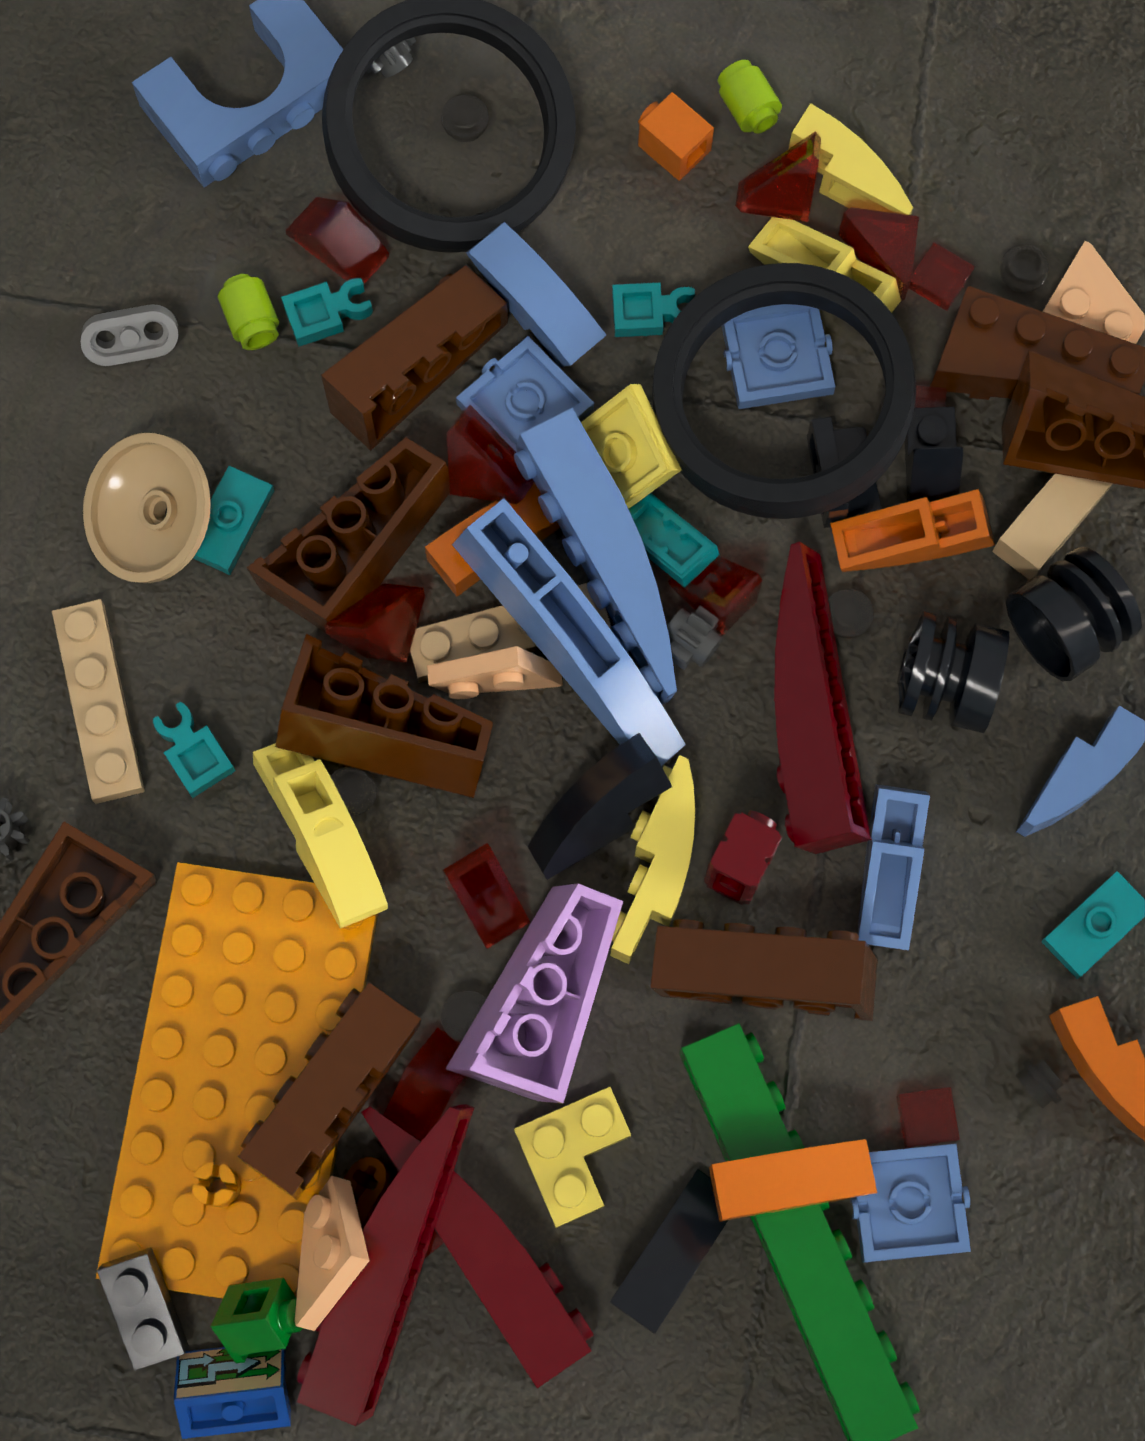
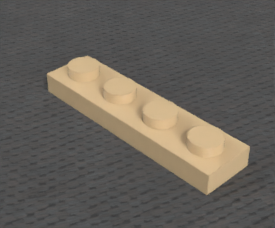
M587 583L578 585L579 589L611 629L606 608L600 610L595 605L588 592ZM503 605L405 631L419 683L428 681V665L515 646L531 653L541 651Z
M101 599L53 610L52 615L91 799L95 804L143 793L145 789L105 605Z

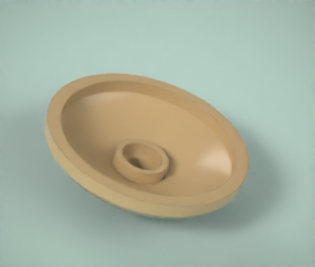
M139 433L126 437L113 445L101 457L86 487L83 521L91 550L104 568L123 580L138 583H154L175 575L192 560L204 540L210 518V490L202 465L193 452L183 443L172 437L157 433Z

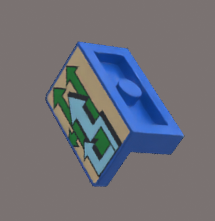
M225 1347L186 1351L185 1354L177 1356L174 1405L182 1439L291 1426V1408L285 1381L286 1350L248 1354L245 1363L237 1364Z

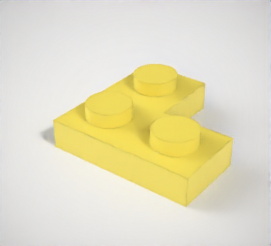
M611 1087L514 1128L555 1228L604 1207L584 1157L631 1137L630 1130Z

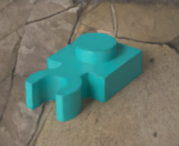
M361 278L346 281L338 292L332 294L327 282L281 297L298 347L344 332L342 318L348 317L353 320H363L373 314L370 300L360 304L350 301L354 295L365 292Z
M660 282L612 285L615 337L663 335V322L673 323L681 312L677 306L681 303H689L695 297V289L680 287L672 291L670 295H661Z
M179 702L176 704V708L182 716V721L177 727H166L159 716L153 718V724L158 734L164 740L175 742L176 745L163 753L191 797L194 798L236 770L207 725L197 732H193V715L184 703Z

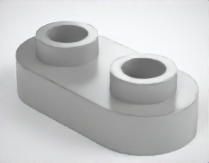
M155 304L97 314L89 318L83 325L80 341L81 349L91 362L101 366H112L164 356L173 350L177 343L178 323L170 310ZM149 322H157L163 328L158 333H150L145 329V325ZM101 331H110L115 338L112 341L103 342L97 337V334Z

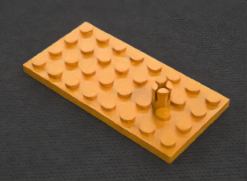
M177 862L98 1268L103 1263L152 1247L168 1290L223 1299L229 1285L284 1278L297 1298L304 1212L311 1198L319 1194L333 1175L338 1143L297 1200L249 1167L238 1156L244 1149L241 1147L244 1139L259 1120L264 1122L277 1104L273 1100L291 1075L297 1079L309 1063L305 1059V1055L314 1041L322 1032L330 1035L342 1019L336 1015V1012L348 994L354 988L359 992H362L365 988L378 914L340 929L315 883ZM96 1273L95 1279H100L98 1273Z

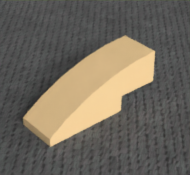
M1054 474L1000 537L992 552L1030 580L1037 576L1053 555L1059 551L1113 483Z

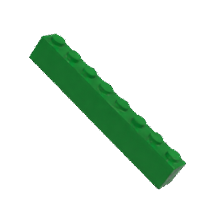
M740 1023L681 1048L679 1056L726 1162L804 1148L797 1131L794 1129L787 1132L779 1114V1112L786 1110L785 1103L776 1083L773 1080L766 1083L758 1063L763 1062L764 1057L758 1041L752 1032L744 1035ZM829 1203L749 1216L846 1440L891 1441L918 1429L913 1415L920 1412L919 1405L909 1384L906 1381L899 1384L890 1365V1363L897 1361L891 1341L884 1330L876 1333L867 1313L874 1310L871 1296L862 1279L853 1281L845 1261L852 1259L848 1244L840 1229L831 1231L823 1211L830 1208Z

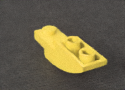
M276 743L254 751L253 765L296 839V851L340 929L387 910L388 903L366 848L345 803L321 759L314 761L312 756L275 747Z
M679 755L673 769L665 765L663 766V770L672 787L658 795L660 797L652 814L644 810L642 811L635 825L636 828L633 829L630 837L638 841L635 857L651 864L649 868L641 864L639 865L628 889V893L635 896L634 901L627 914L620 911L612 938L614 943L611 947L610 956L627 964L630 963L650 919L667 927L670 926L680 901L690 865L695 827L694 784L689 759Z

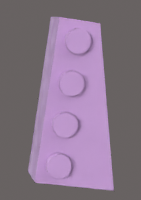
M581 884L552 887L446 1069L536 1101L564 1103L623 901Z

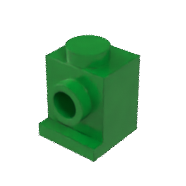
M284 1278L229 1285L210 1326L236 1364L245 1363L248 1354L286 1349L292 1333L300 1332L303 1329L295 1325L297 1298Z

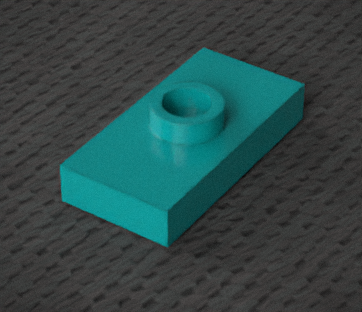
M228 466L211 498L208 528L204 540L193 559L231 575L275 492L273 485Z
M652 493L629 509L648 558L684 588L720 555L716 544Z
M1116 871L1041 942L1076 979H1079L1145 917V899Z

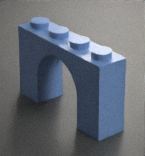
M256 0L249 5L255 32L284 67L283 77L275 91L265 100L255 105L243 108H228L209 101L201 95L172 57H169L132 82L142 110L203 187H206L213 181L226 179L235 171L237 165L253 155L265 153L274 145L278 138L292 129L304 127L312 120L314 114L322 110L329 76L343 48L304 0Z

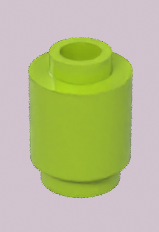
M739 60L725 68L718 77V84L720 85L719 94L743 132L758 134L774 126L778 120L777 115L782 109V104L760 68L752 66L749 60Z
M239 274L229 278L224 283L217 298L234 340L240 342L245 350H257L270 345L279 336L277 331L279 320L262 279L251 277L248 274Z

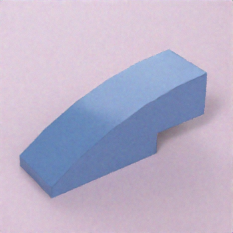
M505 222L501 223L466 252L494 291L507 302V308L524 330L530 329L558 367L571 366L606 336L602 328L567 285Z
M1118 706L1105 722L1092 746L1076 737L1065 749L1016 832L1026 837L1044 829L1079 809L1101 791L1134 757L1145 742V721L1123 707Z
M875 784L869 826L871 840L867 841L857 933L859 934V941H866L868 945L909 950L924 856L922 845L930 795L926 791Z

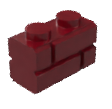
M750 810L747 815L742 812L741 814L735 813L709 863L704 879L707 887L741 905H749L782 839L779 831L775 830L777 824L769 817L756 811Z

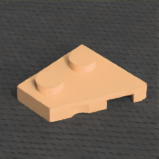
M1084 241L1043 312L1136 344L1145 330L1144 313L1093 245Z
M518 646L427 666L429 686L448 693L449 698L470 699L477 697L479 693L563 686L562 675L550 661Z
M331 1176L319 1194L311 1198L304 1212L295 1309V1325L297 1327L315 1331L370 1261L349 1180Z

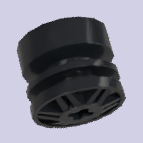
M1087 547L1075 548L1066 554L1063 561H1056L1050 565L1047 577L1043 575L1034 576L1008 594L1006 599L1008 617L1024 647L1042 668L1061 681H1072L1097 663L1100 658V651L1113 652L1120 646L1122 641H1129L1142 628L1140 610L1135 597L1124 579L1107 560Z
M922 611L916 628L907 639L897 680L899 686L898 713L912 716L919 696L922 695L925 696L923 719L932 721L943 700L950 702L949 721L951 726L985 733L996 705L1004 675L1010 640L1009 631L975 623L967 636L965 644L956 642V618L947 617L938 638L934 637L937 614Z

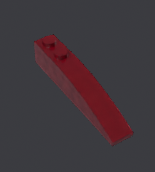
M797 542L790 546L780 599L775 646L774 702L778 752L781 764L777 767V779L781 790L786 794L789 813L785 816V827L790 840L794 843V847L813 854H819L871 840L821 556L803 543Z
M464 1103L449 1107L415 1148L380 1198L363 1229L370 1261L315 1330L319 1332L314 1351L308 1352L297 1376V1382L302 1384L297 1399L298 1403L354 1426L373 1416L473 1114V1106Z
M369 1106L361 1113L397 1170L400 1171L420 1142ZM453 1171L435 1229L536 1388H539L590 1353L592 1350L586 1341L593 1337L594 1334L577 1308L569 1313L564 1309L556 1296L564 1290V1287L549 1264L546 1262L537 1267L531 1256L500 1217Z

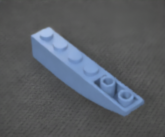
M570 408L520 433L514 460L524 479L527 481L533 479L541 493V496L538 497V502L543 514L550 523L557 521L566 537L562 540V544L568 558L576 567L581 564L590 579V582L587 583V589L593 602L600 610L607 609L615 624L611 627V631L626 652H631L639 666V671L663 705L671 700L677 692L670 638L658 586L643 541L625 500L574 409Z
M505 498L463 531L452 546L620 745L640 733L661 766L686 745L659 699L606 622Z

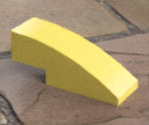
M810 103L791 134L787 156L823 175L819 193L902 237L907 229L913 206L900 183L878 155L859 136L836 118Z
M775 212L748 246L750 253L764 265L800 263L826 268L845 275L875 294L891 313L901 302L896 278L856 260L854 248L778 212Z

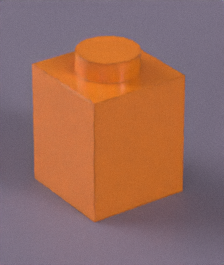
M673 92L660 104L657 101L650 104L639 118L638 146L678 181L711 151L714 127Z

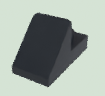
M955 407L914 408L913 417L904 441L907 502L927 497L929 502L958 495L963 463V447H957Z

